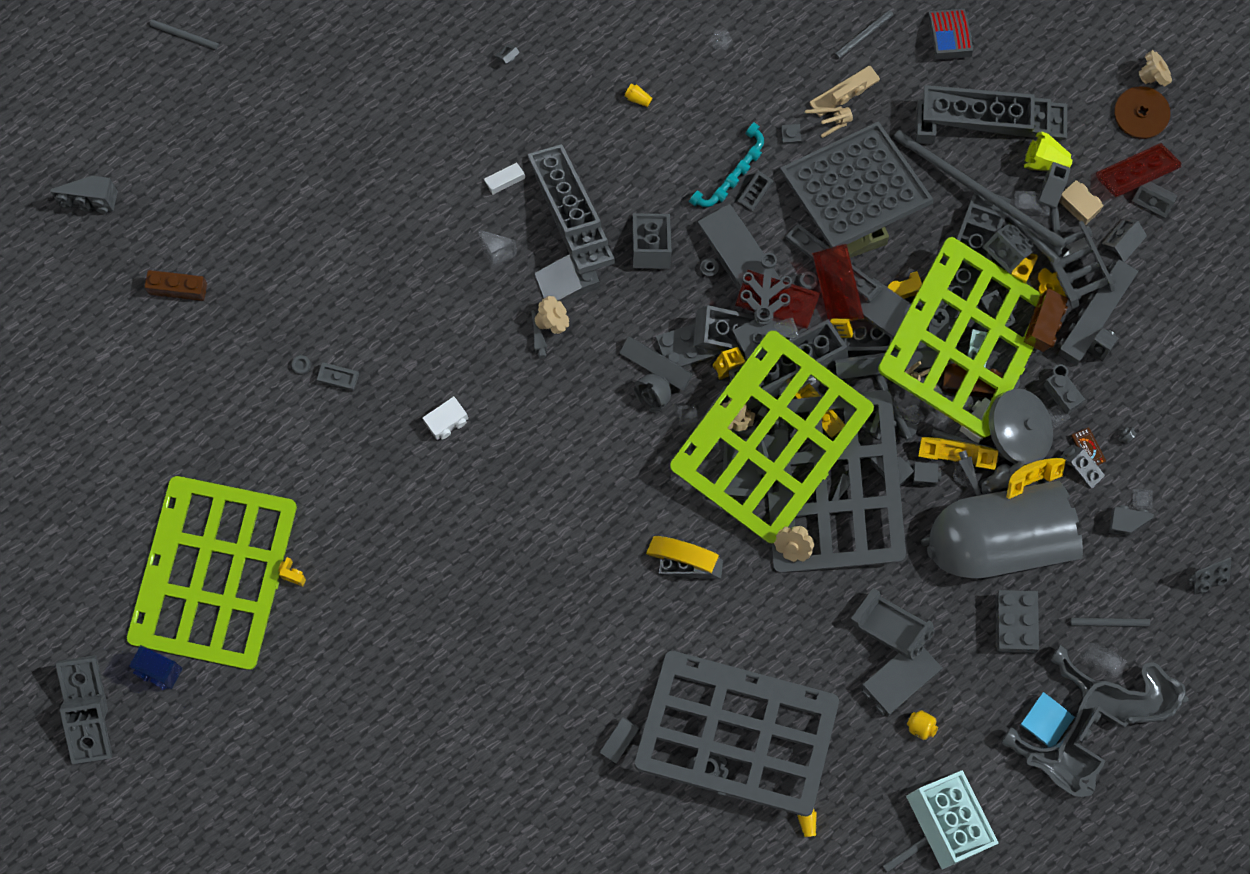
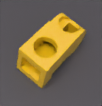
M1030 254L1013 270L1011 275L1026 284L1038 255Z
M916 271L910 273L907 280L891 282L888 288L905 299L916 295L922 282Z
M736 347L723 351L714 362L713 367L717 371L719 379H723L729 376V370L744 364L745 360L739 348Z

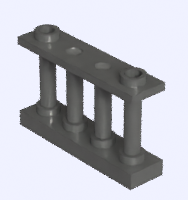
M1083 221L1079 222L1081 231L1064 239L1067 240L1066 245L1085 238L1088 247L1063 258L1060 256V261L1057 264H1054L1048 258L1072 309L1079 306L1078 299L1082 295L1105 285H1108L1111 292L1115 291V277L1112 272L1108 273L1091 238L1093 236L1089 225L1085 226ZM1041 238V241L1056 254L1058 248L1047 242L1045 238ZM1091 253L1096 260L1095 263L1072 273H1065L1063 267L1066 264ZM1098 269L1101 270L1104 278L1079 289H1073L1071 285L1073 280Z

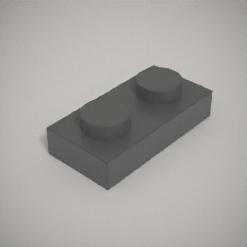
M322 362L317 382L354 391L359 372Z

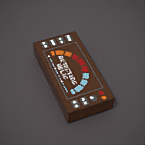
M1089 427L1071 435L1075 445L1084 448L1097 466L1106 462Z

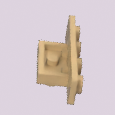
M868 66L810 101V105L813 109L836 108L847 103L854 96L863 93L867 88L879 82L880 78L873 68ZM816 113V114H817L819 117H821V116L825 115L826 113Z

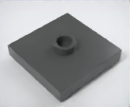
M765 314L761 318L765 319L767 315ZM753 320L732 330V333L748 360L769 331H775L771 322L767 325H761ZM762 348L755 358L761 360L767 352Z

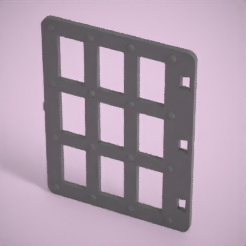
M889 391L859 392L871 401L873 406L878 405L882 444L859 446L857 432L837 459V461L848 460L851 499L829 501L826 478L816 488L817 502L804 504L796 517L818 515L821 555H811L804 562L798 559L793 562L785 559L783 553L778 552L775 544L772 543L773 564L777 572L788 573L897 563L905 560L906 545L899 480L901 478V470L899 471L893 403ZM823 396L792 399L787 408L795 414L809 412L810 415ZM839 396L828 409H844L845 424L856 411L853 406ZM821 418L815 428L823 434ZM788 423L784 426L782 425L780 429L774 426L775 434L769 435L767 433L764 437L768 455L773 463L789 443ZM812 442V451L795 453L784 468V471L792 476L791 465L814 463L815 467L826 451ZM883 456L887 496L863 498L860 459ZM780 482L778 492L773 493V485L768 490L770 525H772L793 496V492ZM888 508L891 548L868 550L865 510ZM853 511L856 551L833 553L830 514ZM795 518L788 526L790 529L796 526Z
M669 651L665 655L636 755L635 768L640 772L717 792L719 795H728L805 817L810 816L814 809L839 698L833 693L688 654ZM687 660L699 663L698 668L686 665ZM746 676L758 679L757 684L745 681ZM674 677L715 687L711 705L707 706L669 695ZM730 691L767 701L764 719L759 720L722 710L726 692ZM806 692L817 695L816 700L806 698ZM779 705L821 716L817 734L775 724ZM665 708L706 718L702 738L660 727ZM718 722L760 733L755 752L713 741ZM771 737L813 747L809 767L767 756ZM656 739L698 750L693 770L651 759ZM713 754L752 765L747 784L706 774L705 770L709 755ZM763 768L805 779L801 799L759 788Z

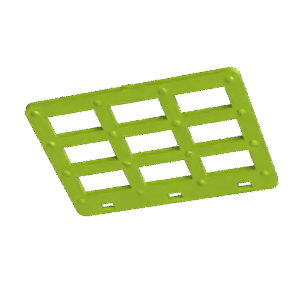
M949 237L943 243L886 350L878 370L881 375L981 438H986L990 435L989 413L993 402L1000 394L1014 389L1034 347L1024 343L1027 330L1024 336L1021 337L1007 328L1005 324L1019 297L1036 307L1041 294L956 238ZM942 256L948 259L945 265L939 263ZM962 260L981 271L966 301L948 290ZM991 278L1009 289L995 319L976 308ZM941 300L960 312L945 342L926 330ZM918 301L924 304L921 311L915 308ZM970 319L988 329L974 360L955 349ZM999 337L1017 348L1003 378L984 367ZM920 341L938 352L923 383L904 372ZM894 347L899 350L896 357L890 355ZM949 360L967 371L953 401L934 391ZM978 378L996 389L981 420L963 409Z
M769 331L671 461L670 468L675 474L763 540L772 544L777 539L776 535L779 530L790 525L821 481L827 478L829 470L871 415L874 406L871 401L780 333ZM763 348V350L766 351L767 354L760 361L758 358L755 357ZM783 354L801 368L780 397L775 399L759 387V385ZM811 375L829 389L807 419L804 420L787 408V406ZM728 396L732 400L725 408L720 404ZM752 396L770 410L745 442L729 430L728 426ZM839 396L857 410L834 441L818 431L815 426ZM780 417L798 431L773 463L757 451L756 447ZM721 438L737 450L738 453L716 483L713 484L698 473L696 469ZM808 438L826 452L801 484L785 472L784 468ZM692 443L696 449L689 456L684 452ZM749 459L765 471L766 474L744 504L741 505L726 494L724 490ZM777 480L792 491L794 495L772 525L769 526L752 512Z
M180 476L171 478L128 631L127 641L131 645L246 670L255 668L276 589L278 590L280 572H278V569L284 560L297 509L296 503L292 499ZM192 494L213 498L203 537L182 533ZM171 497L176 499L174 509L168 508ZM225 501L247 505L237 544L216 540ZM259 508L280 512L271 551L249 546ZM179 544L200 549L190 588L168 583ZM212 551L233 555L223 595L202 591ZM155 554L161 556L158 566L152 565ZM246 558L267 562L257 602L236 598ZM165 595L186 600L176 639L154 635ZM198 603L220 607L210 647L188 642ZM232 610L254 614L244 654L222 649ZM139 612L145 613L143 624L137 623Z

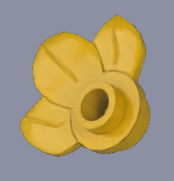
M1047 268L1042 269L1038 275L1040 294L1049 288L1066 297L1055 272L1052 274Z

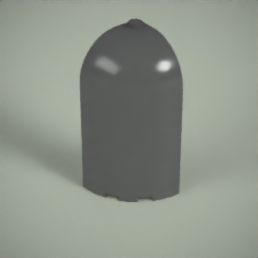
M1060 481L1024 487L1022 494L1011 499L1006 498V490L969 497L952 503L936 518L931 528L929 547L927 548L928 556L942 570L966 578H986L1083 559L1082 535H1078L1076 523L1079 522L1075 508H1071L1068 501L1070 495Z

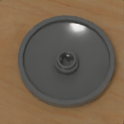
M1024 389L1006 391L995 399L989 413V429L998 451L1014 464L1024 461L1023 466L1043 460L1052 446L1053 425L1049 412L1042 401L1036 395Z

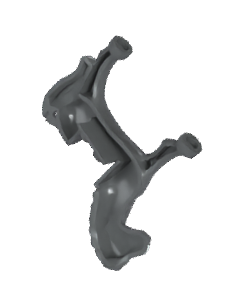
M1060 644L1050 661L1059 666L1062 677L1074 682L1082 691V700L1069 733L1056 745L1048 748H1039L1023 741L1017 730L1010 727L1001 744L1005 747H1010L1018 755L1025 756L1027 765L1041 768L1064 791L1078 797L1090 796L1095 791L1096 775L1104 766L1105 760L1078 743L1088 739L1092 732L1089 728L1096 724L1100 717L1119 727H1126L1128 723L1163 721L1173 716L1181 704L1188 702L1189 698L1185 696V685L1175 678L1169 677L1154 662L1147 663L1142 668L1141 674L1145 684V692L1129 691L1118 684L1096 681L1080 672L1071 663L1067 649ZM1089 779V782L1087 784L1082 782V780Z

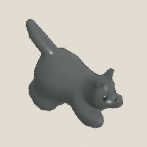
M1024 461L1017 462L1013 466L1007 463L998 466L993 475L978 482L981 493L985 495L1008 490L1011 476L1023 467Z

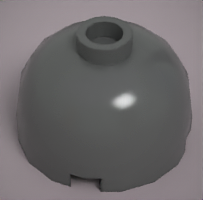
M648 374L634 383L636 387L633 390L636 398L641 403H643V400L652 407L649 411L654 413L660 412L669 403L671 389L667 379L656 374Z

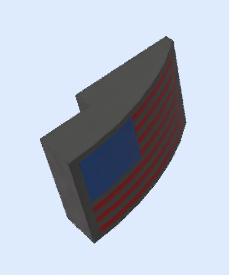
M965 9L928 11L935 60L972 57V38Z

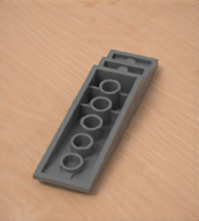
M924 85L923 121L1038 138L1035 137L1038 132H1045L1055 140L1067 139V104L1053 103L1051 99L1035 98L1034 94Z
M563 145L527 154L541 191L578 273L582 274L615 264V258L601 228V221Z
M974 192L957 240L990 260L991 255L983 246L1001 229L1006 213ZM997 195L1010 204L1011 199ZM962 260L948 290L966 301L981 271ZM941 300L938 308L945 309L949 314L948 329H951L960 312ZM938 312L937 315H934V319L939 323L940 320H943V316H940V312Z
M728 204L699 220L698 226L707 237L708 243L718 256V260L739 291H751L752 297L761 306V298L749 285L743 283L742 277L744 273L751 272L754 275V279L763 288L764 267L761 264L764 253L733 207ZM769 260L765 262L767 265H771ZM774 268L772 269L770 289L781 281ZM749 276L745 277L746 281H750L752 279ZM782 289L769 300V306L779 300L781 294L785 293L790 296L789 305L782 306L775 311L771 321L775 331L787 338L808 326L809 323L789 291ZM748 294L743 295L745 299L750 297ZM782 298L781 301H782V302H787L788 299H787V298Z

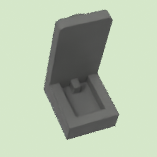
M1071 445L1059 457L1066 460L1065 464L1074 467L1090 488H1094L1105 476L1084 448Z

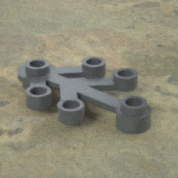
M765 253L762 256L761 264L764 267L763 288L754 279V275L751 272L744 273L742 277L743 283L749 285L761 298L760 306L749 290L742 291L740 297L742 302L748 303L755 311V321L761 325L769 324L773 320V313L782 306H788L790 303V296L784 293L779 296V300L769 306V300L782 289L790 288L792 285L791 277L783 276L781 281L770 289L772 269L777 263V258L773 253ZM770 260L772 264L767 265L765 262ZM749 276L752 279L750 281H746L745 277ZM788 280L790 283L785 285L783 281ZM748 294L750 297L745 299L743 295ZM782 298H787L788 301H787V302H782L781 299H782ZM766 314L767 318L763 319L760 315Z

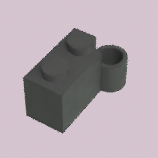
M1058 364L1054 367L1051 377L1046 380L1043 386L1067 416L1082 406L1085 398L1067 376L1068 368L1063 364ZM1056 370L1062 371V372L1064 373V376H1063V375H1057V374L1055 373V371H1056Z

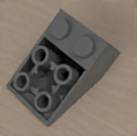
M89 176L50 190L62 208L71 209V207H78L82 211L95 209L97 212L104 214L108 211L114 212L118 193L110 178Z

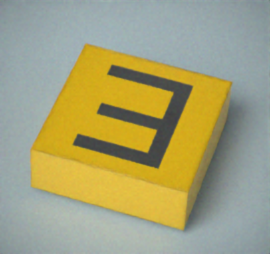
M849 319L830 320L841 338H852L853 330Z

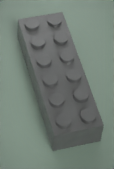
M829 319L789 339L790 342L826 369L834 367L835 360L848 358V347ZM782 354L759 387L771 396L776 397L783 393L801 367ZM744 364L728 371L730 382ZM751 396L746 402V408L749 411L762 403Z

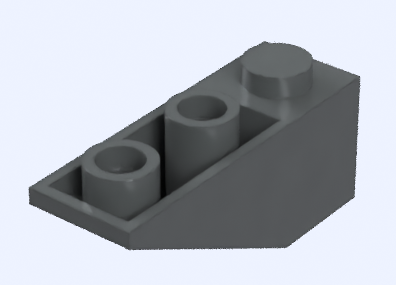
M718 557L712 573L695 569L692 565L664 558L660 559L659 574L702 579H721L723 560Z

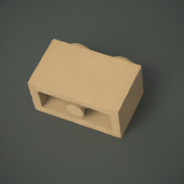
M1077 180L1062 193L1059 200L1079 221H1083L1085 225L1103 207L1101 200L1097 196H1093L1088 191V188Z

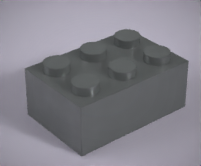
M998 590L995 594L996 652L1037 653L1039 650L1038 591Z

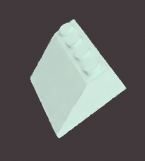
M963 770L923 786L906 796L942 870L999 844Z

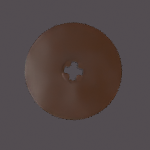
M1139 86L1130 88L1121 94L1115 104L1114 115L1118 126L1126 134L1134 138L1149 139L1159 135L1168 125L1170 107L1161 93L1149 87ZM1140 109L1146 111L1145 116L1142 113L1139 114Z

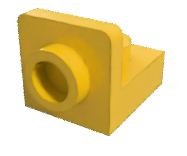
M287 557L285 562H281L278 569L281 579L303 587L306 581L304 575H302L303 572L294 568L290 570L293 562L291 558Z

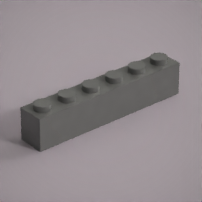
M1120 259L1116 265L1112 263L1107 270L1108 273L1112 272L1115 277V291L1111 292L1108 285L1098 288L1097 294L1092 293L1087 301L1089 306L1087 309L1082 308L1077 316L1080 320L1077 324L1072 323L1067 331L1070 335L1067 339L1063 337L1058 345V348H1060L1058 355L1076 366L1138 273V270Z

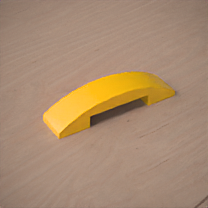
M922 437L918 456L958 462L961 460L959 452L966 450L968 457L972 456L973 464L976 467L995 470L999 451L962 441Z
M1064 458L1044 459L1021 467L1009 480L1006 498L1011 499L1022 494L1024 486L1044 478L1050 482L1062 477L1066 460Z
M653 536L646 553L660 559L667 558L692 565L695 569L712 573L719 557L717 553L702 547L662 536Z

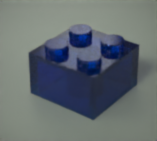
M140 645L129 665L134 670L133 674L137 675L138 678L146 682L151 679V683L163 690L166 687L169 689L173 688L183 669L175 661Z

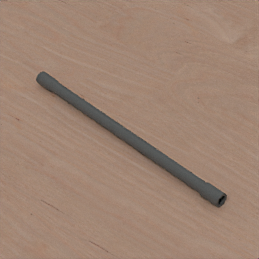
M901 130L896 132L893 138L895 141L911 149L1024 224L1059 250L1065 247L1067 240L1048 230L914 141L913 138Z

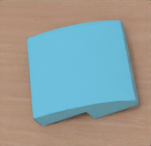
M1043 692L1020 726L1032 733L1048 747H1052L1057 744L1074 719V716Z

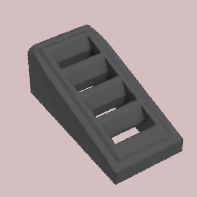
M758 170L737 202L754 211L774 183V180ZM757 180H762L766 183V185L763 186L762 184L758 183ZM756 185L761 188V193L754 189L753 186ZM749 191H752L753 193L757 194V199L750 195ZM748 197L754 201L753 205L744 200V198Z

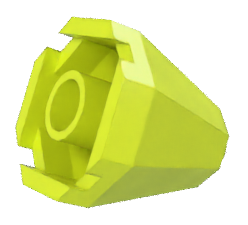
M1038 132L1035 135L1038 139L1036 141L1032 140L1025 157V161L1028 163L1024 164L1025 168L1048 171L1053 162L1071 167L1073 161L1071 154L1054 138L1045 132Z

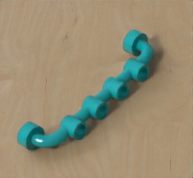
M753 122L745 133L750 138L755 136L757 139L756 144L749 150L744 159L739 162L724 183L715 191L713 196L709 200H704L702 198L704 195L697 190L690 198L689 203L693 206L698 204L702 207H711L718 200L720 202L725 200L728 196L726 192L728 188L734 189L740 180L737 177L741 173L745 175L751 168L749 165L751 160L753 159L756 162L762 155L760 150L764 145V137L759 131V125Z

